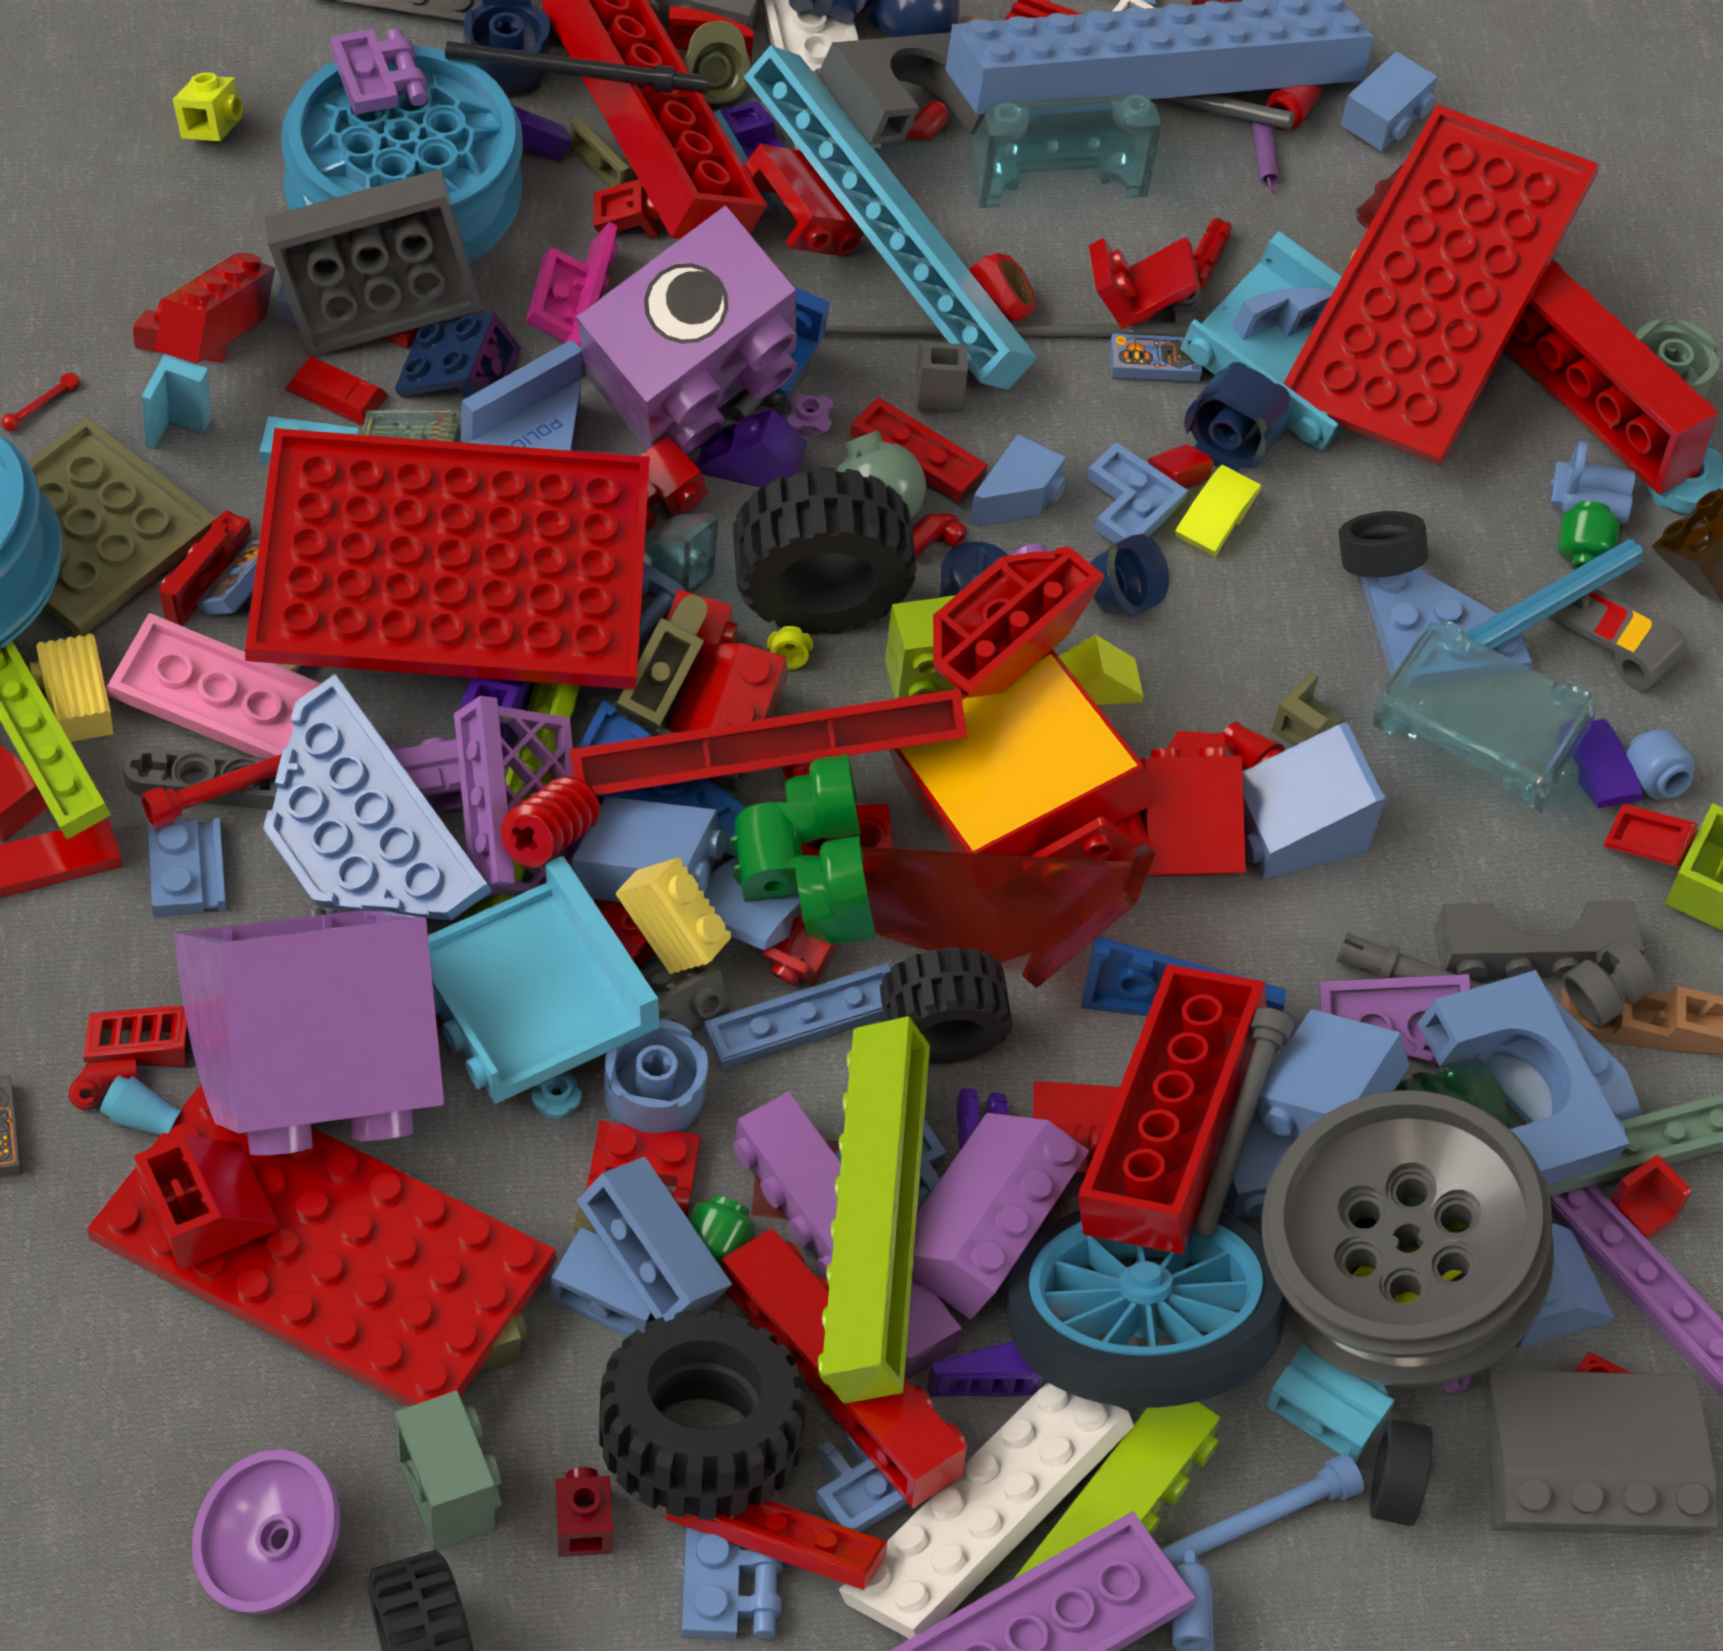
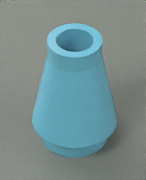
M120 1075L111 1084L100 1108L101 1113L110 1117V1123L159 1135L162 1132L169 1133L182 1112L171 1106L134 1076L127 1079Z

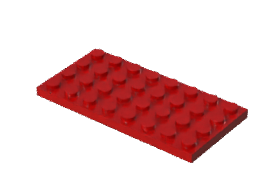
M1436 104L1283 384L1320 411H1325L1328 417L1338 423V426L1442 466L1598 174V163Z
M201 1084L181 1108L182 1112L169 1133L162 1132L151 1148L182 1135L239 1142L280 1229L180 1271L142 1188L137 1167L133 1169L87 1228L91 1241L408 1407L456 1390L461 1397L492 1353V1346L513 1317L514 1320L557 1260L554 1248L312 1126L313 1147L310 1149L276 1155H251L249 1153L247 1132L237 1133L215 1124Z

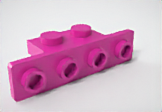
M609 222L594 238L589 246L585 264L553 247L549 248L542 258L526 323L564 343L572 339L581 348L576 317L601 299L608 287L610 278L605 274L607 267L613 261L618 250V244L614 243L617 225Z

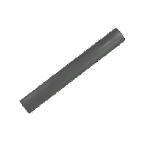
M1213 94L1169 98L1171 103L1291 129L1294 122V112Z

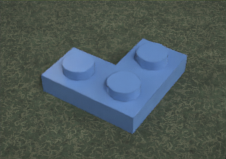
M1117 442L1088 468L1086 478L1116 499L1096 519L1094 529L1114 544L1131 535L1144 534L1149 537L1185 503L1188 490Z

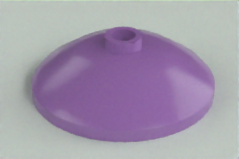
M281 1449L266 1450L252 1454L240 1460L223 1473L211 1487L199 1509L192 1536V1557L197 1577L205 1591L216 1602L242 1614L263 1615L291 1605L315 1585L332 1558L340 1528L339 1501L329 1476L318 1464L309 1458L293 1451ZM288 1536L287 1542L283 1546V1542L285 1538Z

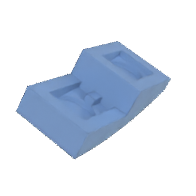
M1312 287L1283 289L1258 295L1243 302L1233 328L1241 339L1244 340L1277 324L1288 337L1316 324L1332 293L1329 289Z

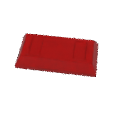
M312 356L308 358L285 387L286 391L362 426H365L388 396L387 392L380 387Z
M1623 803L1603 846L1666 865L1679 867L1682 866L1697 834V824L1692 821Z

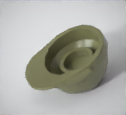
M726 21L707 22L695 30L690 39L689 49L684 61L690 74L709 76L708 93H702L707 103L724 104L732 102L742 95L748 85L744 76L752 68L742 33L737 26Z

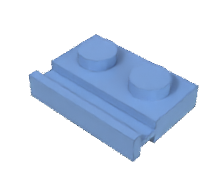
M213 818L212 823L198 824L197 820L175 821L174 824L154 830L147 823L153 917L204 913V909L219 908V912L226 911L220 818Z

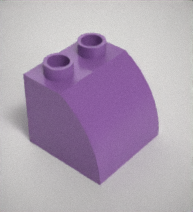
M371 909L174 932L185 1017L196 1067L208 1107L215 1124L237 1133H248L249 1153L251 1155H276L310 1149L313 1147L311 1123L347 1118L350 1120L351 1139L355 1141L384 1140L411 1135L414 1133L412 1109L444 1105L426 918Z

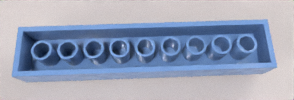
M1242 0L1241 2L1228 3L1208 1L1203 5L1183 6L1170 4L1165 8L1152 9L1131 7L1126 11L1114 12L1092 10L1088 14L1066 15L1054 13L1048 17L1038 18L1015 16L1009 20L1000 21L976 19L969 23L952 24L945 70L975 113L987 114L1285 88L1294 85H1320L1363 81L1374 36L1343 0Z

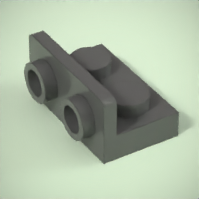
M662 961L641 972L658 997L659 1019L680 1023L690 1031H693L703 1025L704 1021L715 1018L730 1008L721 970L712 962L706 965L702 964L699 967L695 966L692 969L689 967L685 971L682 969L678 973L674 972L670 975Z

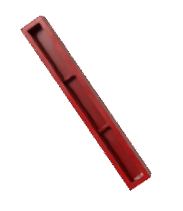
M953 689L570 749L574 777L586 782L595 792L596 796L809 763L825 757L845 754L854 756L967 738L968 735L961 690Z

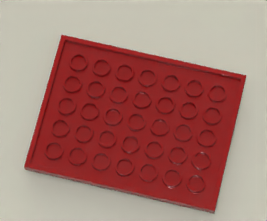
M274 428L245 645V661L636 689L650 457Z

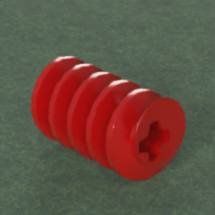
M563 776L552 780L528 799L513 807L505 815L501 824V839L505 850L514 861L522 866L531 868L542 866L557 853L563 851L568 845L582 837L590 827L596 825L600 815L596 794L586 782L576 777Z

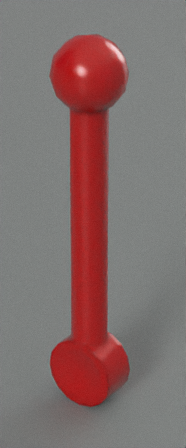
M74 373L63 374L60 378V384L17 413L4 415L1 420L3 429L10 432L15 431L19 427L21 420L64 391H76L79 387L78 376Z

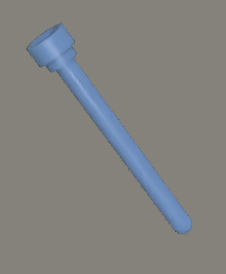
M1347 1453L1341 1454L1326 1461L1324 1469L1317 1472V1478L1161 1548L1172 1566H1177L1184 1562V1553L1187 1550H1193L1196 1557L1325 1497L1329 1500L1338 1498L1341 1501H1345L1364 1491V1483L1361 1473L1354 1460Z

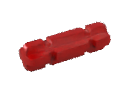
M1219 217L1210 221L1206 228L1207 232L1203 234L1193 254L1201 289L1205 287L1209 279L1208 275L1212 273L1224 250L1223 247L1231 236V223L1229 221H1222Z

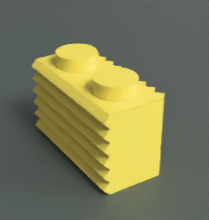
M88 633L85 637L78 635L76 638L69 636L66 640L59 638L56 642L49 640L47 643H43L40 641L36 645L39 661L29 663L31 674L40 690L45 691L46 701L69 741L74 742L113 735L111 712L95 636Z
M674 858L636 870L616 892L617 897L670 975L674 972L678 973L682 969L685 971L689 967L692 969L695 966L706 965L731 938V931L726 930L725 923L720 915L715 914V907L709 906V899L704 898V891L699 890L698 883H696L693 875L688 874V867L682 866V859Z

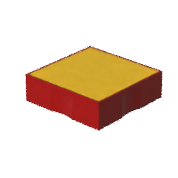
M1053 649L1003 693L968 698L965 695L962 696L967 738L889 750L896 774L925 815L931 818L943 830L951 851L982 894L1025 872L1022 863L1024 859L1099 817H1105L1112 823L1117 824L1153 805L1144 765Z

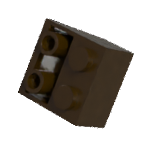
M1718 488L1701 497L1696 504L1697 507L1686 517L1667 526L1663 531V536L1652 547L1700 595L1723 603V489Z

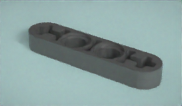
M140 747L132 750L125 757L123 772L128 790L135 795L141 796V793L160 786L164 790L173 788L174 791L192 786L181 779L182 775L191 769L203 770L208 774L206 780L266 759ZM144 767H153V770L149 771L148 777L139 776V773L143 772ZM168 768H172L173 780L171 781L166 780ZM276 777L272 778L269 791L266 790L265 781L254 784L251 788L237 790L203 803L272 810L278 788L275 785Z

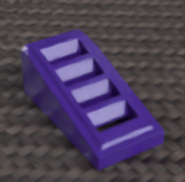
M1010 1341L933 1362L930 1368L927 1389L930 1397L1034 1395L1041 1388L1043 1378L1026 1364L1016 1350L1014 1342Z

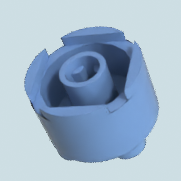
M659 1019L660 1028L606 1053L604 1100L612 1122L624 1123L633 1129L649 1133L687 1132L690 1125L700 1115L704 1106L708 1071L707 1053L703 1045L702 1047L692 1037V1032L684 1025L667 1019Z

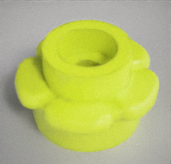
M785 626L778 632L774 631L767 639V647L770 648V652L785 656L787 670H793L802 667L807 662L809 651L813 649V639L808 633H803L799 627Z

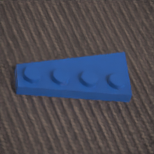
M604 699L577 748L651 737V735L636 723L632 724L617 712V709ZM709 779L596 796L601 805L607 796L716 809L719 828L726 835V847L722 858L731 860L736 857L730 849V837L735 836V818L746 807Z
M1094 935L1082 989L1081 1008L1147 1016L1167 964L1237 977L1242 976ZM1265 983L1267 1008L1283 1012L1286 989Z

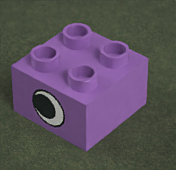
M726 205L576 317L586 376L647 450L668 435L685 454L693 452L709 441L723 426L725 418L717 410L745 388L755 400L766 397L785 383L797 368V363L790 356L796 350L797 339L796 289Z

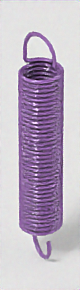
M1253 121L1252 128L1260 180L1263 185L1270 187L1272 194H1275V186L1271 184L1279 180L1272 127L1268 124Z

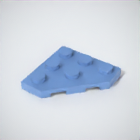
M1419 568L1397 576L1381 578L1360 576L1395 688L1528 673L1532 662L1522 633L1481 657H1474L1470 651L1466 652L1464 649V634L1497 615L1498 613Z

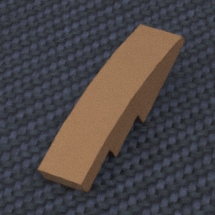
M1677 985L1669 995L1653 992L1634 1006L1623 1003L1624 1011L1622 1014L1601 1028H1596L1580 1014L1569 998L1565 988L1561 991V1005L1597 1041L1665 1051L1723 1054V996Z

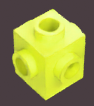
M210 72L197 74L172 99L181 139L221 141L243 117V101L241 96L238 95L234 77H217L216 74Z

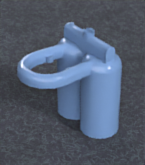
M1584 440L1579 441L1575 446L1570 463H1556L1554 479L1551 478L1549 487L1553 488L1552 498H1550L1551 505L1561 508L1565 513L1581 501L1600 502L1610 508V512L1618 517L1621 526H1626L1632 507L1633 497L1631 494L1635 481V471L1586 462L1588 442Z
M1187 1550L1184 1553V1564L1174 1568L1195 1596V1602L1191 1609L1172 1619V1644L1175 1647V1651H1214L1213 1589L1210 1585V1574L1206 1567L1200 1565L1199 1559L1195 1557V1552Z

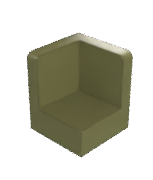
M1312 672L1279 704L1272 732L1293 747L1340 724L1342 719L1339 714L1313 698L1319 677Z

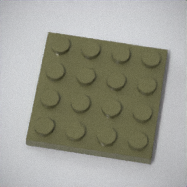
M87 416L28 460L37 480L38 489L45 495L53 507L62 533L59 575L43 609L77 636L86 635L187 555L191 546L206 535L212 528L211 523L217 519L216 516Z

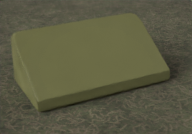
M577 115L571 117L570 149L609 188L638 180L635 172Z

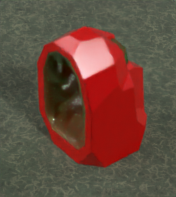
M995 253L985 256L969 269L1009 322L1023 321L1034 310L1036 306L1035 293L1023 269L1010 255Z

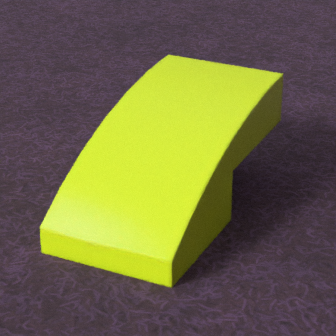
M1221 465L1203 487L1175 530L1176 537L1216 558L1235 524L1240 525L1261 490V484Z

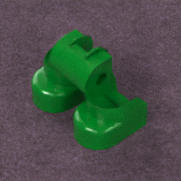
M849 755L819 758L810 764L809 775L795 776L785 781L787 802L752 805L737 815L734 825L735 836L730 837V849L738 856L739 864L734 866L733 876L737 883L741 885L745 902L793 894L799 895L806 933L811 937L831 945L874 939L876 934L862 861H864L860 837L830 840L821 845L820 856L803 855L802 844L823 837L833 839L860 834L855 801L858 800Z

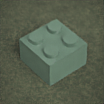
M456 1390L395 1411L397 1459L432 1550H440L495 1530V1509L501 1507V1500L496 1486L501 1485V1477L493 1455L490 1453L483 1456L478 1439L482 1438L483 1434L473 1406L464 1409Z

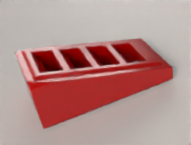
M161 1006L90 1013L83 1054L84 1062L94 1063L135 1058L136 1065L187 1068L190 1037L184 1006ZM102 1029H112L110 1045L100 1046ZM123 1030H132L130 1043L121 1044ZM142 1031H151L150 1041L141 1042ZM162 1032L171 1033L170 1039L161 1040Z

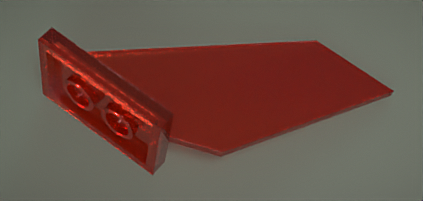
M1142 841L1118 861L862 847L864 861H862L875 934L925 950L946 949L948 947L977 949L979 953L987 952L993 955L994 960H999L1000 963L1031 953L1022 976L1036 989L1137 903L1155 853Z

